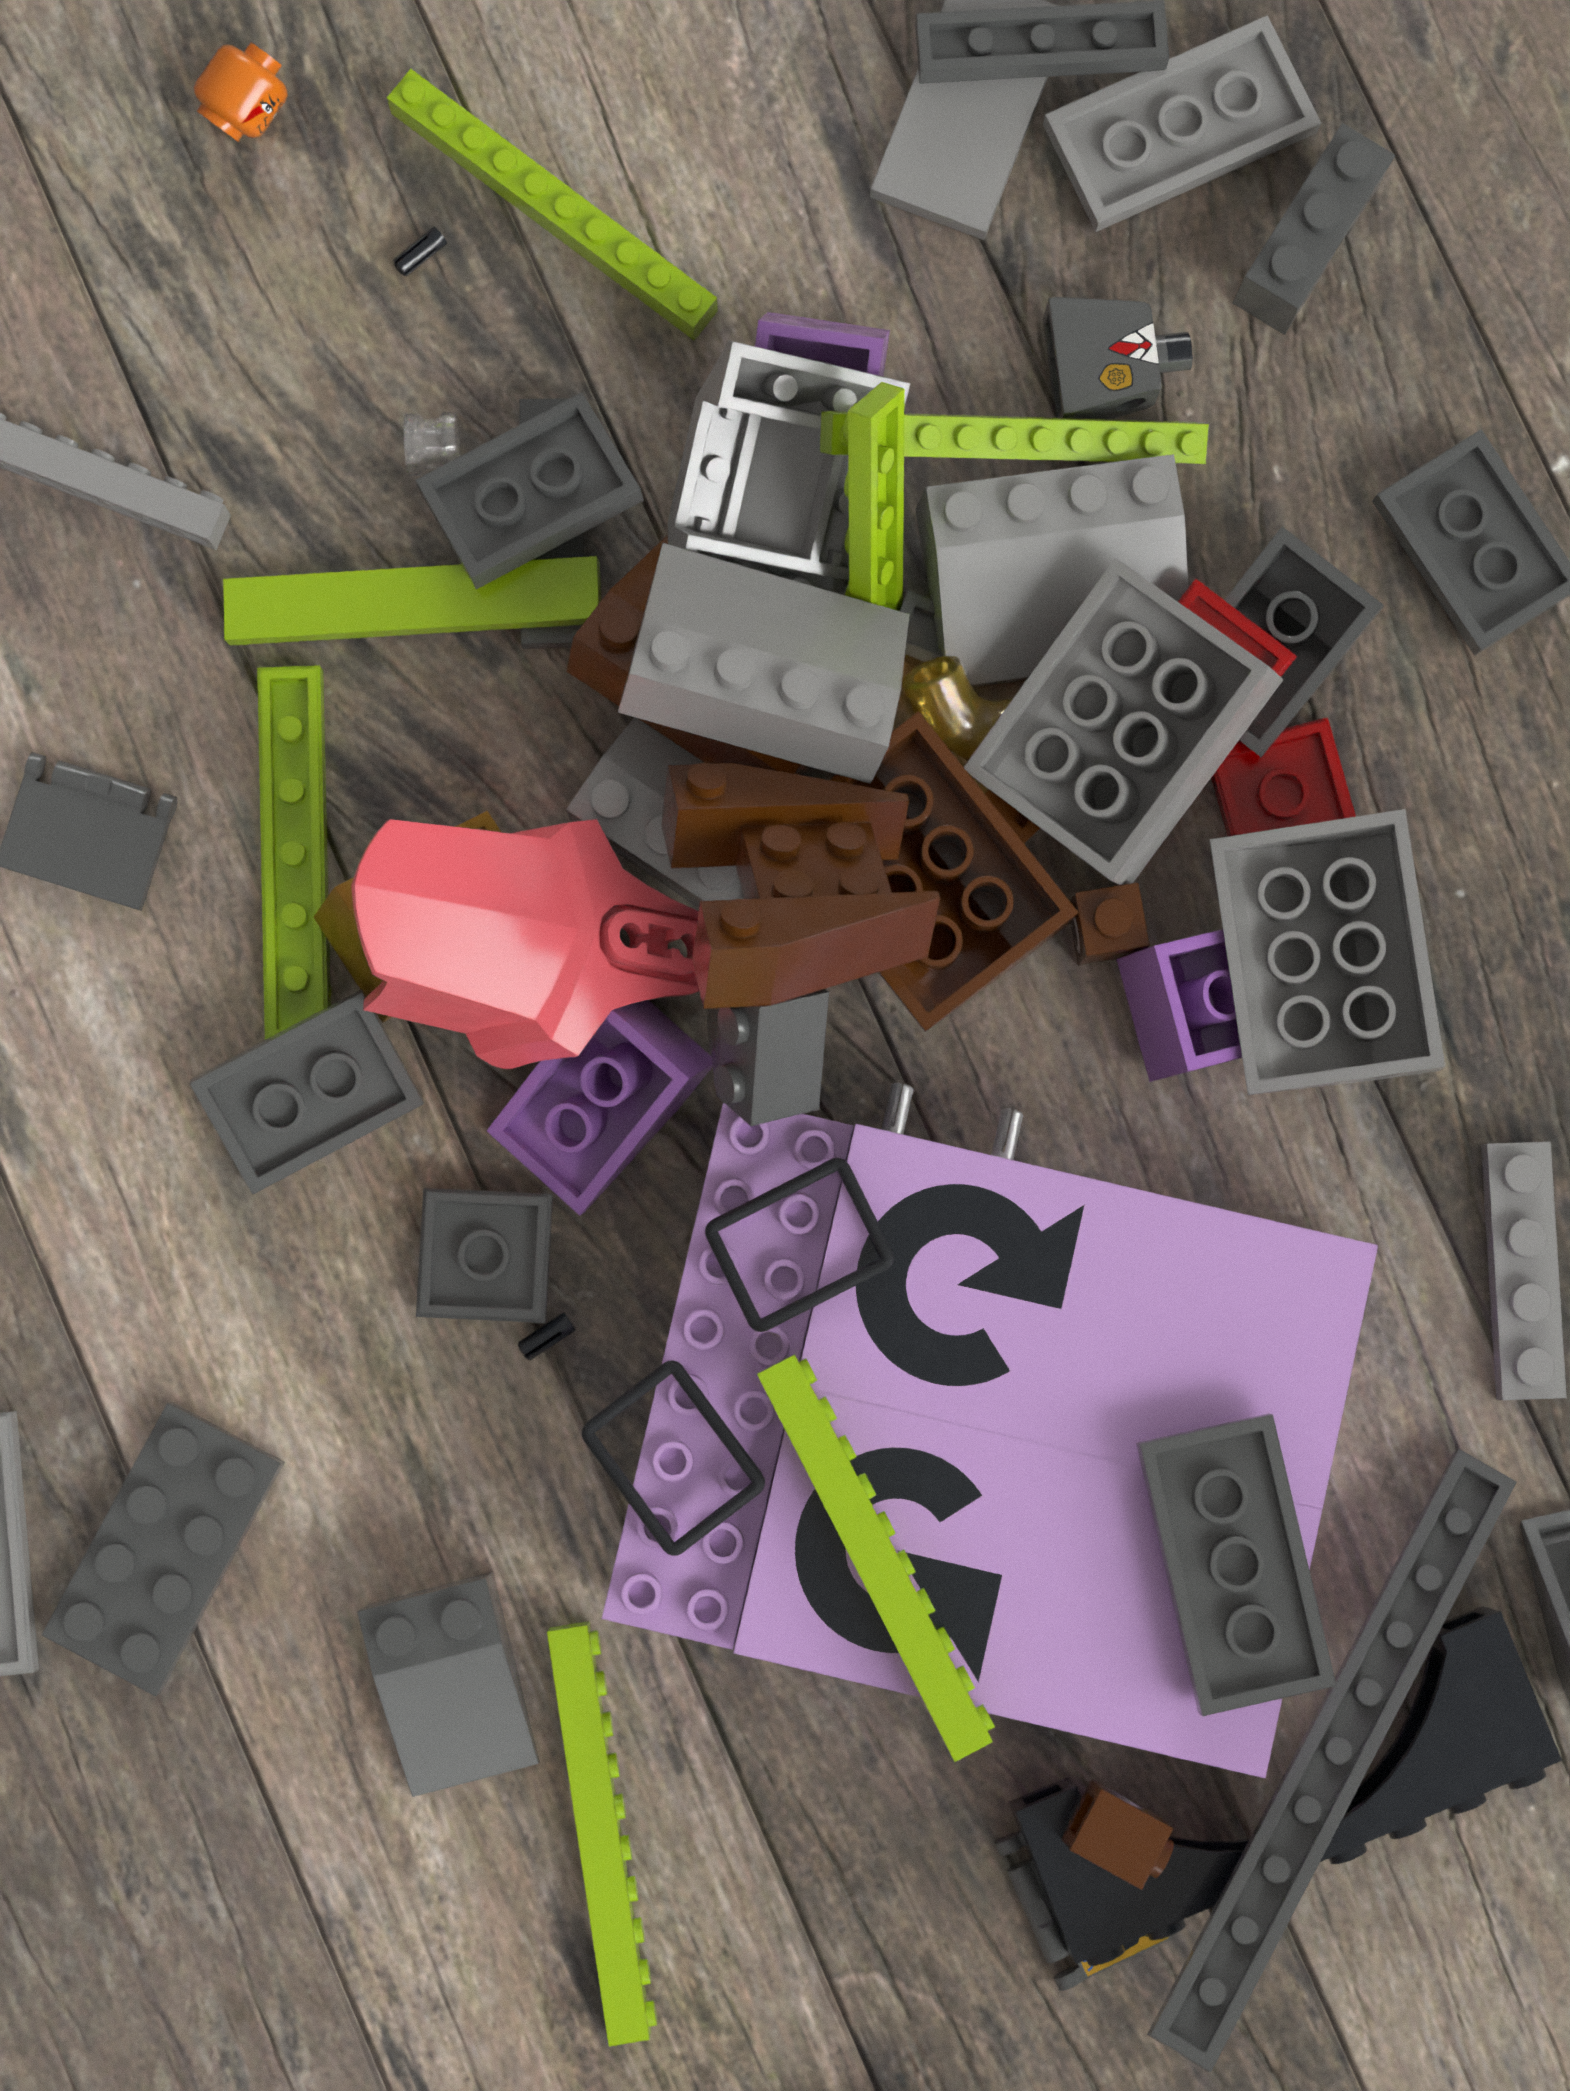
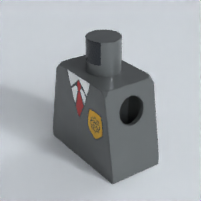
M1068 297L1048 299L1043 317V327L1055 418L1114 419L1148 409L1155 404L1160 393V373L1185 371L1192 368L1193 355L1189 333L1155 335L1151 306L1146 302Z

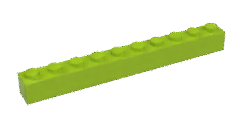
M411 68L388 95L387 101L393 116L695 341L718 312L716 296Z
M821 411V453L848 455V441L844 437V422L848 412ZM904 414V457L1119 462L1174 454L1175 463L1206 464L1209 424L1183 421Z
M794 1354L757 1373L954 1762L992 1743L993 1741L988 1731L995 1728L984 1704L975 1707L968 1692L975 1689L964 1665L955 1668L948 1653L954 1651L955 1648L944 1626L936 1630L928 1615L933 1613L935 1609L924 1588L918 1591L915 1590L909 1576L916 1572L905 1550L903 1549L896 1553L889 1539L896 1532L885 1511L876 1514L869 1500L876 1496V1493L866 1474L856 1475L850 1463V1460L857 1457L846 1435L837 1438L830 1422L837 1419L826 1396L819 1400L817 1399L811 1384L818 1380L806 1358L798 1361Z
M590 1621L550 1627L547 1631L608 2046L650 2040L651 2027L657 2026V2015L654 2000L647 2001L644 1986L651 1984L648 1959H640L638 1943L645 1942L642 1918H634L632 1902L639 1900L636 1877H628L626 1860H632V1849L629 1834L622 1835L619 1820L626 1818V1809L623 1793H615L613 1778L620 1777L617 1753H609L607 1737L614 1736L611 1712H603L601 1696L608 1695L605 1672H597L595 1655H601L598 1630L591 1631Z

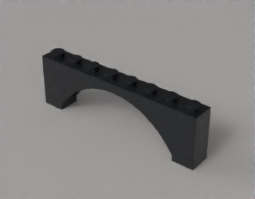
M1481 1606L1444 1622L1428 1653L1422 1681L1409 1715L1393 1744L1376 1767L1362 1780L1320 1862L1329 1859L1330 1864H1341L1351 1861L1367 1851L1365 1843L1386 1834H1389L1391 1839H1400L1413 1835L1427 1826L1425 1818L1446 1809L1449 1810L1450 1814H1459L1475 1809L1487 1801L1484 1793L1508 1784L1510 1789H1519L1535 1784L1546 1777L1544 1768L1562 1761L1501 1611ZM1069 1777L1008 1802L1067 1952L1075 1964L1087 1960L1089 1966L1110 1962L1125 1952L1123 1944L1148 1935L1149 1940H1160L1172 1936L1186 1927L1185 1918L1207 1909L1211 1914L1250 1840L1249 1838L1236 1841H1199L1169 1836L1168 1839L1174 1842V1847L1165 1869L1157 1878L1149 1875L1141 1890L1070 1851L1062 1841L1061 1837L1082 1799L1078 1787Z

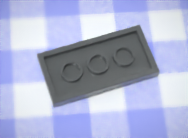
M173 1402L167 1403L47 1623L42 1636L155 1697L161 1694L285 1462Z
M1263 1414L1136 1443L1198 1713L1201 1716H1207L1337 1686L1273 1414Z

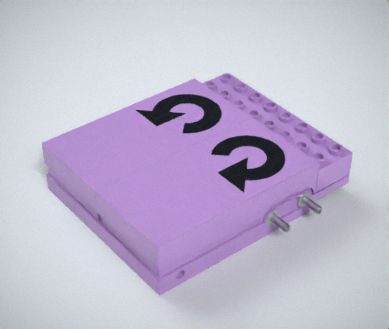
M893 1083L891 1085L882 1129L859 1124L854 1126L806 1114L750 1126L723 1103L662 1364L674 1360L684 1367L765 1478V1487L759 1495L678 1556H671L661 1548L629 1504L602 1619L732 1650L734 1647V1654L921 1697L757 1373L795 1354L798 1361L807 1359L818 1380L811 1384L817 1399L819 1400L826 1396L837 1417L836 1420L830 1422L837 1438L846 1435L857 1456L850 1460L856 1475L859 1476L865 1473L872 1485L876 1496L869 1500L876 1514L885 1511L896 1534L889 1537L896 1553L903 1549L905 1550L916 1572L909 1576L915 1590L925 1589L935 1609L933 1613L928 1615L935 1629L937 1630L944 1626L955 1648L954 1651L948 1653L955 1668L964 1665L975 1689L968 1692L975 1707L984 1704L989 1714L1266 1779L1282 1699L1207 1716H1201L1198 1713L1136 1443L1263 1414H1273L1310 1570L1378 1245L1014 1161L1023 1114L1018 1110L1013 1111L1006 1147L1003 1152L1012 1112L1011 1108L1001 1110L991 1155L903 1135L914 1090L907 1084L903 1085V1089L901 1083ZM842 1158L846 1160L893 1251L894 1262L888 1270L767 1331L756 1332L749 1326L706 1238L705 1228L712 1219L830 1159ZM838 1171L718 1231L760 1318L881 1258ZM671 1374L656 1386L633 1486L675 1542L752 1482Z

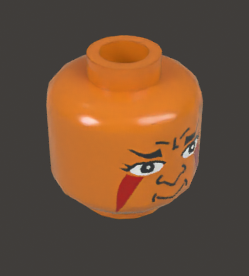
M250 42L244 52L233 45L221 46L195 83L194 94L202 103L197 112L237 142L240 141L243 135L249 138L261 137L288 97L285 84L275 76L282 65L252 42Z

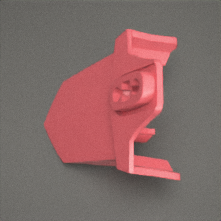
M390 819L376 832L358 864L351 885L357 930L371 973L383 980L364 999L363 1010L465 1033L476 1056L495 1067L513 1069L538 1061L577 1057L612 1010L637 1002L665 997L687 996L699 991L692 961L699 911L669 898L624 870L597 819L568 822L514 833ZM621 928L629 936V947H626L620 939ZM681 939L687 948V957L685 958L679 949H668V943Z

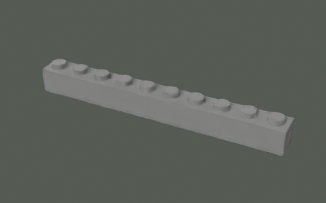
M0 413V468L217 550L231 517L226 506L222 504L224 500L221 497L204 490L201 491L200 495L186 490L187 485L177 479L166 476L164 481L150 476L151 472L138 464L129 463L128 467L114 462L115 458L104 451L93 449L91 453L78 448V443L61 435H57L55 439L42 435L43 431L37 426L25 421H20L19 425L6 421L7 417Z

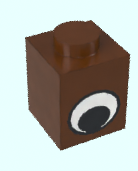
M1138 882L1077 892L1070 899L1072 905L1079 912L1070 923L1078 966L1115 960L1150 946Z
M1093 1779L1061 1837L1070 1851L1141 1890L1149 1875L1157 1878L1163 1872L1174 1847V1842L1168 1839L1173 1828L1161 1816Z

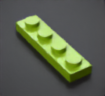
M881 382L848 410L844 422V437L848 441V472L844 483V493L849 499V527L844 544L845 550L849 554V583L845 596L900 611L903 604L905 388Z

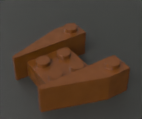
M735 763L668 765L661 826L671 869L736 866L744 899L700 901L692 961L703 1009L770 1006L928 957L940 901L938 891L892 893L882 860H898L909 805L907 794Z

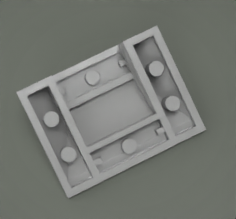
M729 340L695 399L668 518V545L845 595L849 583V554L846 552L844 545L846 532L849 527V499L844 493V483L848 472V455H830L820 452L821 411L848 412L855 403H858L881 382L905 388V408L911 383Z

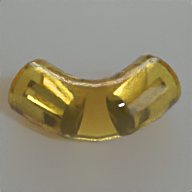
M942 656L928 660L913 668L902 679V688L913 713L915 714L919 711L949 750L965 760L971 758L1014 698L992 701L978 696L969 682L961 660L956 656Z

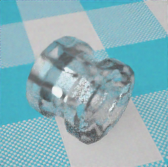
M443 412L437 419H425L419 413H405L404 450L408 476H423L428 469H437L461 456L457 412Z

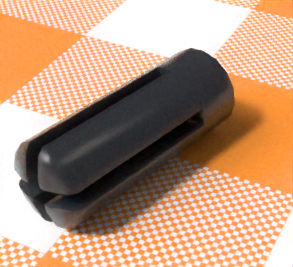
M433 226L393 259L394 266L400 274L407 277L443 248L447 241L441 232Z
M563 1312L519 1341V1350L527 1360L531 1361L576 1331L566 1313Z

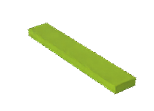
M597 556L531 560L478 589H475L462 564L223 579L224 640L232 646L583 625L601 602L600 562Z
M320 665L257 668L265 1040L331 1005L330 942L314 919L315 914L328 897L324 673Z

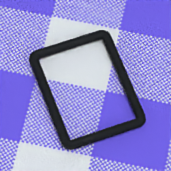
M842 1158L830 1159L712 1219L705 1228L706 1238L749 1326L756 1332L767 1331L888 1270L894 1262L893 1251L850 1165ZM838 1171L881 1258L760 1318L718 1231Z
M674 1360L660 1365L590 1419L582 1428V1438L661 1548L671 1556H678L759 1495L765 1487V1478L684 1367ZM671 1374L752 1482L675 1542L595 1434V1432Z

